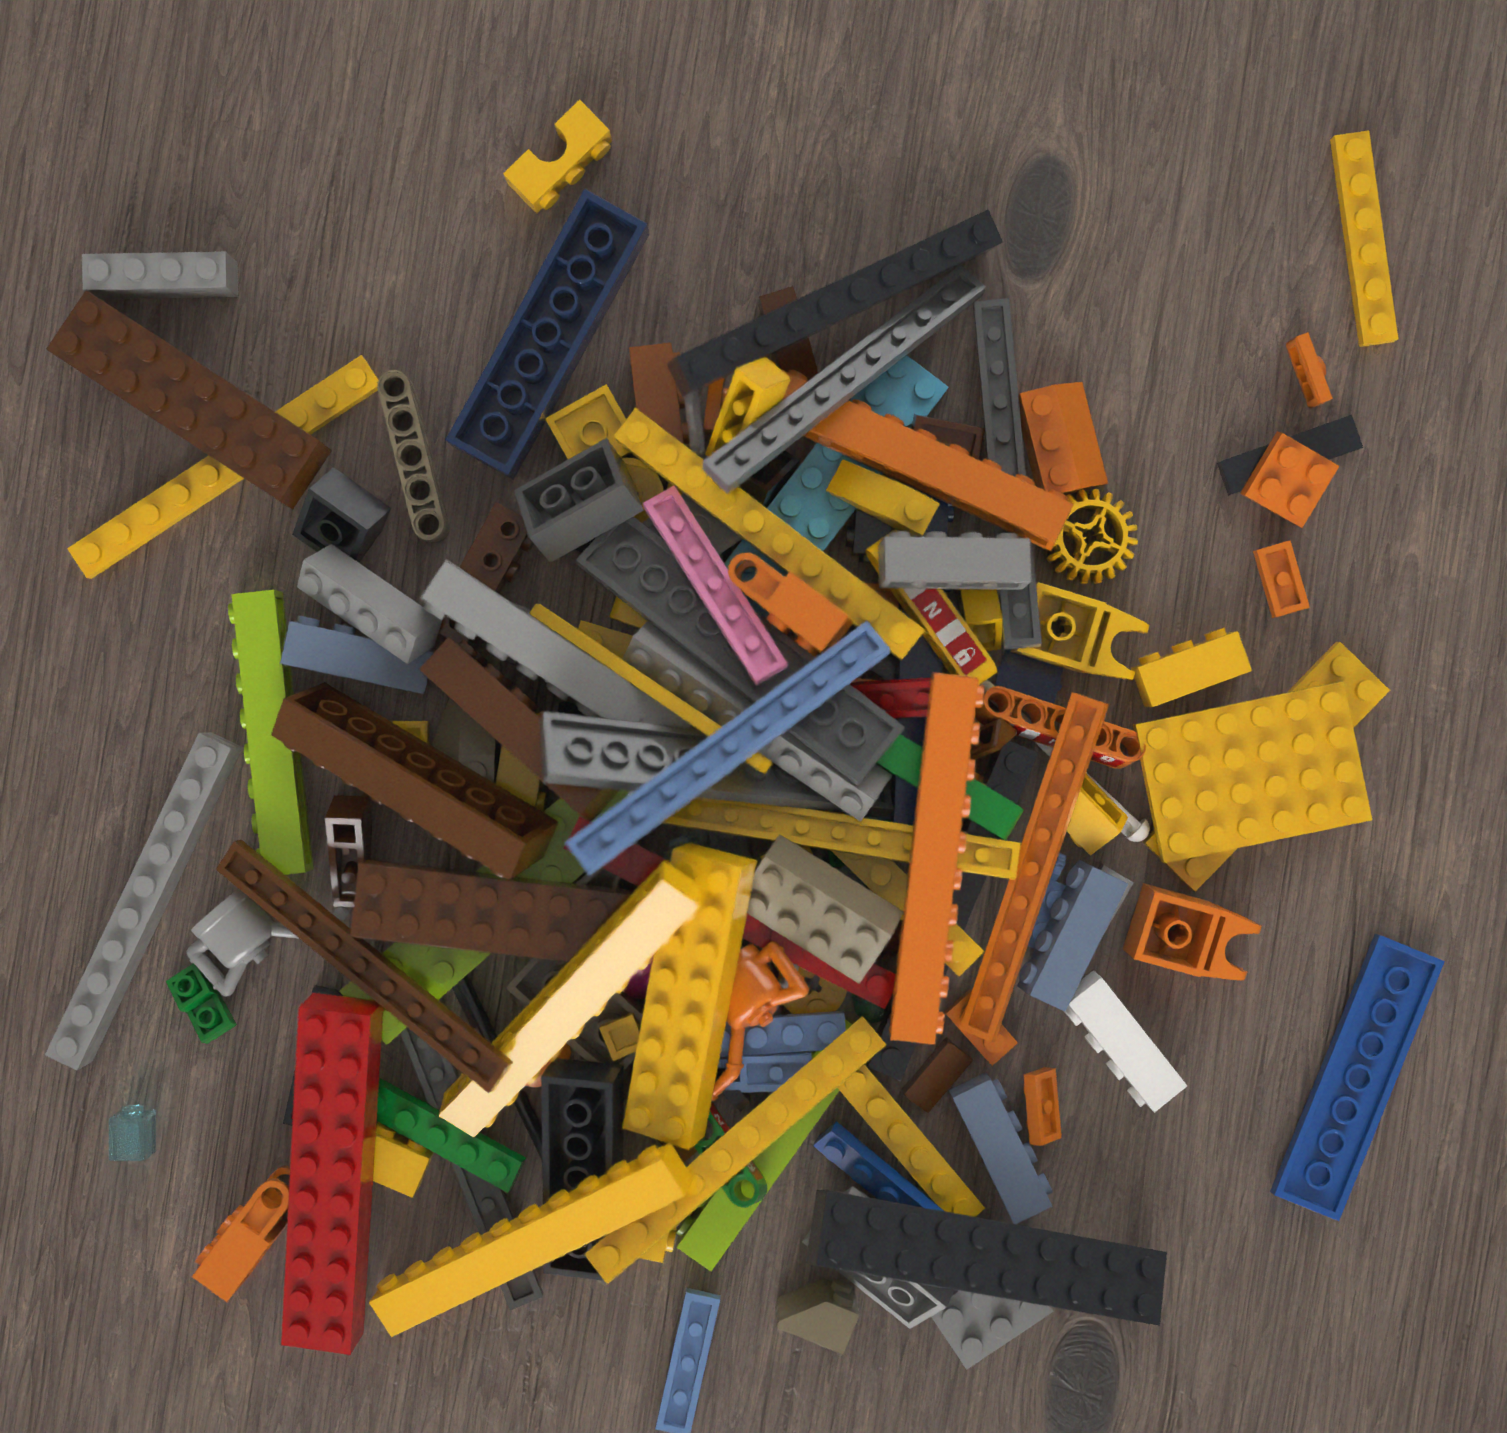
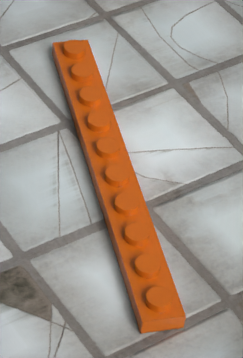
M1072 692L1020 846L1016 879H1009L959 1028L991 1043L996 1041L1109 706L1108 703Z

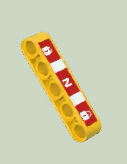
M883 538L865 550L866 556L878 574V545ZM889 588L910 619L925 630L922 633L923 637L950 674L979 678L978 685H980L997 673L995 663L942 589Z

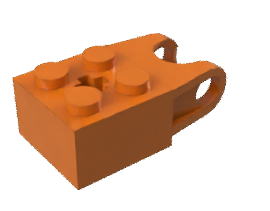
M752 553L736 555L728 566L730 580L746 596L769 613L766 619L785 635H788L790 631L794 632L798 636L795 642L814 657L819 652L823 654L839 642L853 624L847 614L792 572H789L784 577ZM751 567L757 568L756 575L752 580L742 581V574L746 569Z
M1143 883L1123 950L1135 960L1193 976L1240 981L1245 980L1247 971L1227 961L1225 956L1226 945L1232 937L1238 934H1260L1262 926L1210 901ZM1173 925H1176L1174 931L1169 930Z
M282 1166L275 1170L257 1188L244 1207L239 1205L232 1215H229L216 1232L217 1236L203 1249L195 1260L200 1266L192 1278L225 1302H228L246 1281L287 1225V1222L282 1218L288 1211L289 1186L277 1178L283 1174L290 1175V1166Z

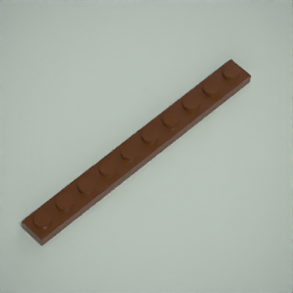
M237 840L232 843L216 868L220 874L489 1094L496 1089L514 1061L363 938L350 937L351 928L243 840Z

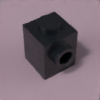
M856 510L853 526H847L845 546L852 547L851 556H859L860 563L871 564L865 550L890 533L891 526L863 511Z

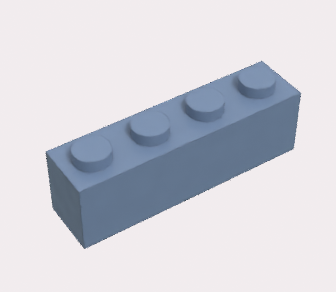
M299 615L297 622L289 621L280 664L424 694L428 677L419 669L431 657L433 652L427 651L407 664L371 638L354 635L356 629L354 627L334 623L333 630L319 627L320 620Z
M1078 860L1076 866L1067 875L1066 887L1061 897L1052 905L1051 917L1045 929L1036 938L1035 950L1029 962L1025 963L1020 971L1017 986L1030 996L1066 1012L1128 883Z
M987 1072L950 1089L949 1092L1013 1223H1020L1052 1207L1047 1196L1053 1193L1052 1188L1044 1173L1037 1175L1032 1165L1038 1160L1029 1142L1022 1144L1017 1134L1018 1131L1023 1129L1014 1111L1012 1110L1007 1113L1002 1103V1100L1006 1099L1007 1096L999 1080L992 1081Z

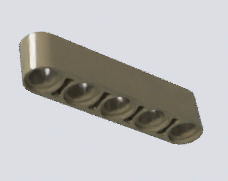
M388 370L379 377L377 383L378 393L411 525L419 538L430 543H438L447 537L449 521L416 389L413 382L404 373L398 370ZM395 381H403L405 388L401 395L396 397L390 396V385ZM404 415H412L413 424L411 428L406 431H399L398 420ZM412 449H420L422 452L420 462L414 466H409L406 462L407 453ZM421 483H428L430 486L429 496L424 500H417L414 493L416 487ZM429 517H437L439 521L438 530L434 534L426 535L423 530L424 521Z

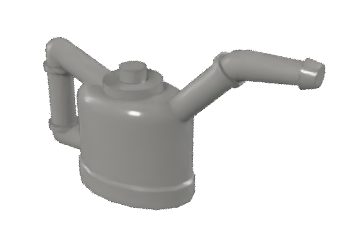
M237 889L191 929L199 939L189 946L187 956L190 958L191 964L194 963L212 983L214 990L217 989L223 996H230L234 993L246 965L252 960L259 964L268 956L265 949L271 944L268 941L269 938L272 936L299 938L281 923L274 922L261 906L240 889ZM344 906L336 908L332 914L338 919L344 920L349 912ZM207 949H209L226 968H229L226 976H224L221 973V971L214 965V963L207 957V955L205 954V951Z

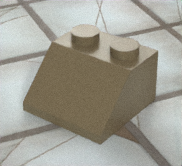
M820 1279L778 1297L775 1303L776 1328L844 1355L860 1316L856 1293L852 1290L851 1285L839 1279H833L832 1282Z

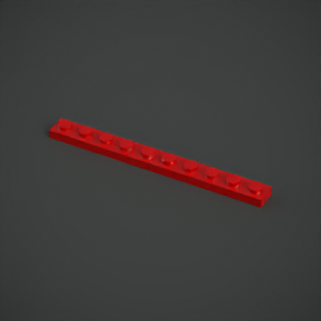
M579 816L568 840L592 822ZM633 843L601 868L640 887L664 861L669 864L671 861ZM565 844L563 849L572 853L567 844ZM749 914L746 915L743 939L761 948H764L770 942H776L785 949V954L793 964L883 1009L886 1008L894 992L895 973L873 963L861 982L857 983Z

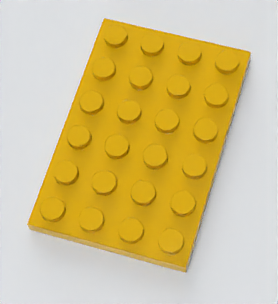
M1344 681L1133 724L1134 731L1138 734L1141 753L1143 752L1144 744L1146 745V751L1140 762L1160 859L1164 864L1372 820Z

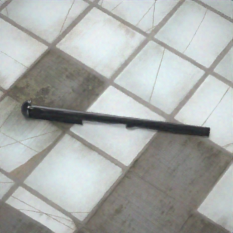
M466 975L452 989L470 1026L473 1029L477 1027L480 1034L492 1043L497 1038V1035L468 975ZM521 1088L518 1097L513 1103L542 1160V1128Z

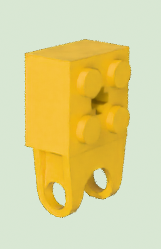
M1037 582L1042 645L1040 647L1011 649V652L1076 672L1133 680L1135 671L1128 669L1114 659L1111 653V642L1115 635L1121 631L1147 633L1150 625L1105 602ZM1059 619L1061 620L1060 626L1065 627L1064 633L1054 635V630H1051V623Z

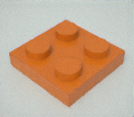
M1277 431L1240 494L1290 523L1303 528L1338 470L1339 465L1284 433Z

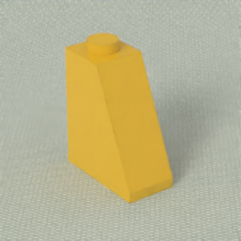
M957 589L960 615L986 651L1001 649L1002 613L997 589Z

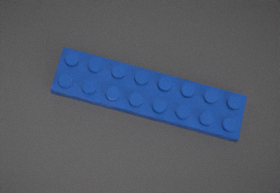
M1375 933L1270 1190L1273 1195L1334 1220H1340L1445 961Z

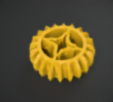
M1084 489L1077 491V501L1071 494L1066 495L1068 502L1074 504L1069 516L1074 511L1080 509L1096 511L1087 524L1072 523L1066 520L1053 547L1055 553L1049 555L1046 558L1047 561L1052 562L1058 558L1061 563L1056 566L1055 571L1061 573L1066 568H1069L1067 573V580L1069 581L1074 580L1078 572L1080 573V584H1087L1090 574L1095 584L1102 583L1103 574L1108 579H1113L1116 576L1113 567L1120 571L1125 570L1127 567L1121 557L1125 559H1132L1134 557V553L1127 549L1126 546L1138 544L1136 538L1128 537V533L1137 530V525L1127 526L1125 521L1133 516L1132 512L1129 511L1124 514L1119 512L1124 506L1122 500L1112 506L1110 504L1113 498L1112 493H1106L1100 501L1098 489L1091 491L1089 500ZM1105 516L1114 527L1115 542L1104 531ZM1092 529L1095 532L1093 536H1096L1097 539L1087 545L1084 541L1087 537L1083 538L1082 534ZM1063 531L1075 542L1074 558L1066 550L1063 541ZM1093 549L1102 552L1106 550L1112 553L1100 565L1083 564Z

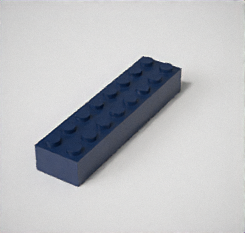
M586 189L583 190L445 439L451 446L514 480L546 422L545 418L552 412L649 237L647 223Z

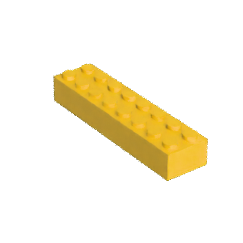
M690 842L672 851L670 865L700 885L699 902L701 906L691 921L687 922L685 920L677 928L676 934L666 946L661 945L654 952L623 1129L671 1143L687 1150L705 1137L757 860Z

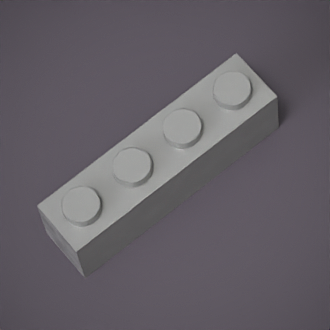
M226 251L82 254L83 290H87L99 299L238 297V262Z
M897 531L889 533L888 537L885 536L878 545L879 588L1022 590L1031 582L1030 538H1018L1016 533H1002L996 535V538H982L981 533L970 532L961 534L960 538L946 537L944 532L926 533L924 537H910L909 532Z
M331 544L303 560L297 588L405 663L409 664L434 647L442 620Z

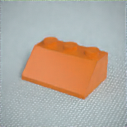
M1083 382L1054 384L1020 393L1018 398L1021 429L1035 486L1047 492L1049 489H1053L1068 495L1082 489L1087 490L1107 485L1108 481Z

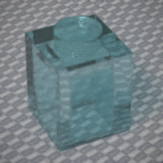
M126 1105L121 1107L119 1112L109 1117V1161H145L156 1152V1110H144L143 1105Z

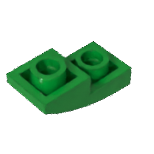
M194 963L166 981L179 1010L188 1014L201 1043L208 1044L237 1025L218 990L213 989L212 983Z

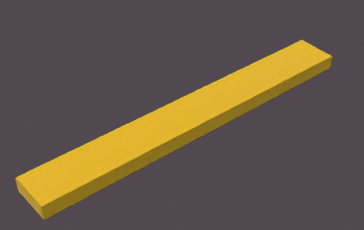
M540 603L535 604L530 611V615L709 737L722 728ZM758 751L745 760L764 774L772 764L770 759Z

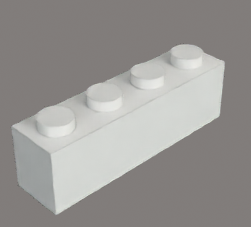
M1094 970L1080 981L1065 1012L1075 1026L1082 1023L1089 1033L1084 1036L1097 1053L1103 1050L1110 1060L1105 1064L1118 1080L1125 1077L1130 1083L1131 1087L1127 1092L1140 1107L1146 1103L1155 1113L1187 1087L1186 1083L1104 979Z

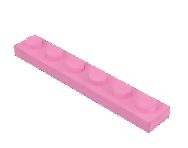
M672 486L643 503L645 511L754 684L758 685L786 669L788 663L742 591L730 580L727 567L676 487Z

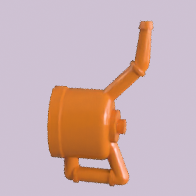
M776 942L768 943L761 951L754 944L740 949L727 1022L731 1026L728 1062H726L727 1068L715 1082L711 1102L716 1100L718 1095L740 1075L741 1069L744 1066L742 1064L745 1028L759 1024L761 1027L767 1026L773 1021L772 1015L777 1010L776 1006L803 998L809 992L804 976L799 974L785 954V949ZM770 961L774 962L788 982V987H782L767 965Z

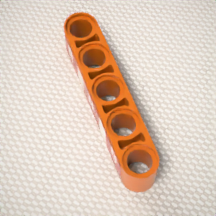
M995 686L984 693L982 708L975 707V718L984 725L1002 718L1017 730L1016 736L1053 748L1058 735L1054 721L1061 724L1067 708L1005 687ZM988 699L996 702L999 713L994 712L989 707ZM1021 710L1030 715L1031 724L1025 722L1022 718ZM1103 721L1091 761L1121 769L1141 759L1146 751V745L1144 744L1143 752L1141 753L1137 732ZM1120 743L1127 748L1128 757L1121 752Z

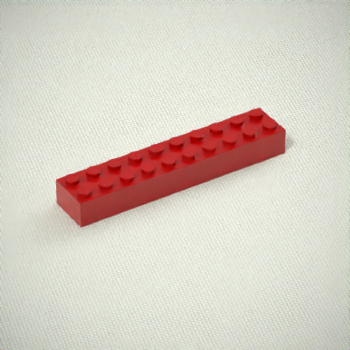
M312 993L298 1007L281 1345L351 1355L364 1334L383 1007L375 1000Z

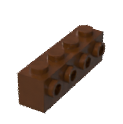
M495 502L459 568L500 594L506 581L512 583L521 567L517 562L523 551L529 552L534 545L528 536L523 517ZM448 615L441 619L439 634L447 638L450 637L457 644L462 639L470 646L472 643L477 645L480 642V636L476 635L474 640L456 630L455 624L457 621Z

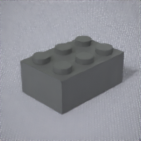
M607 438L514 490L528 536L550 563L644 511L626 463Z

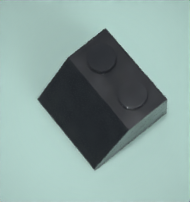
M333 467L308 489L292 535L316 552L332 544L360 563L382 532L391 508Z

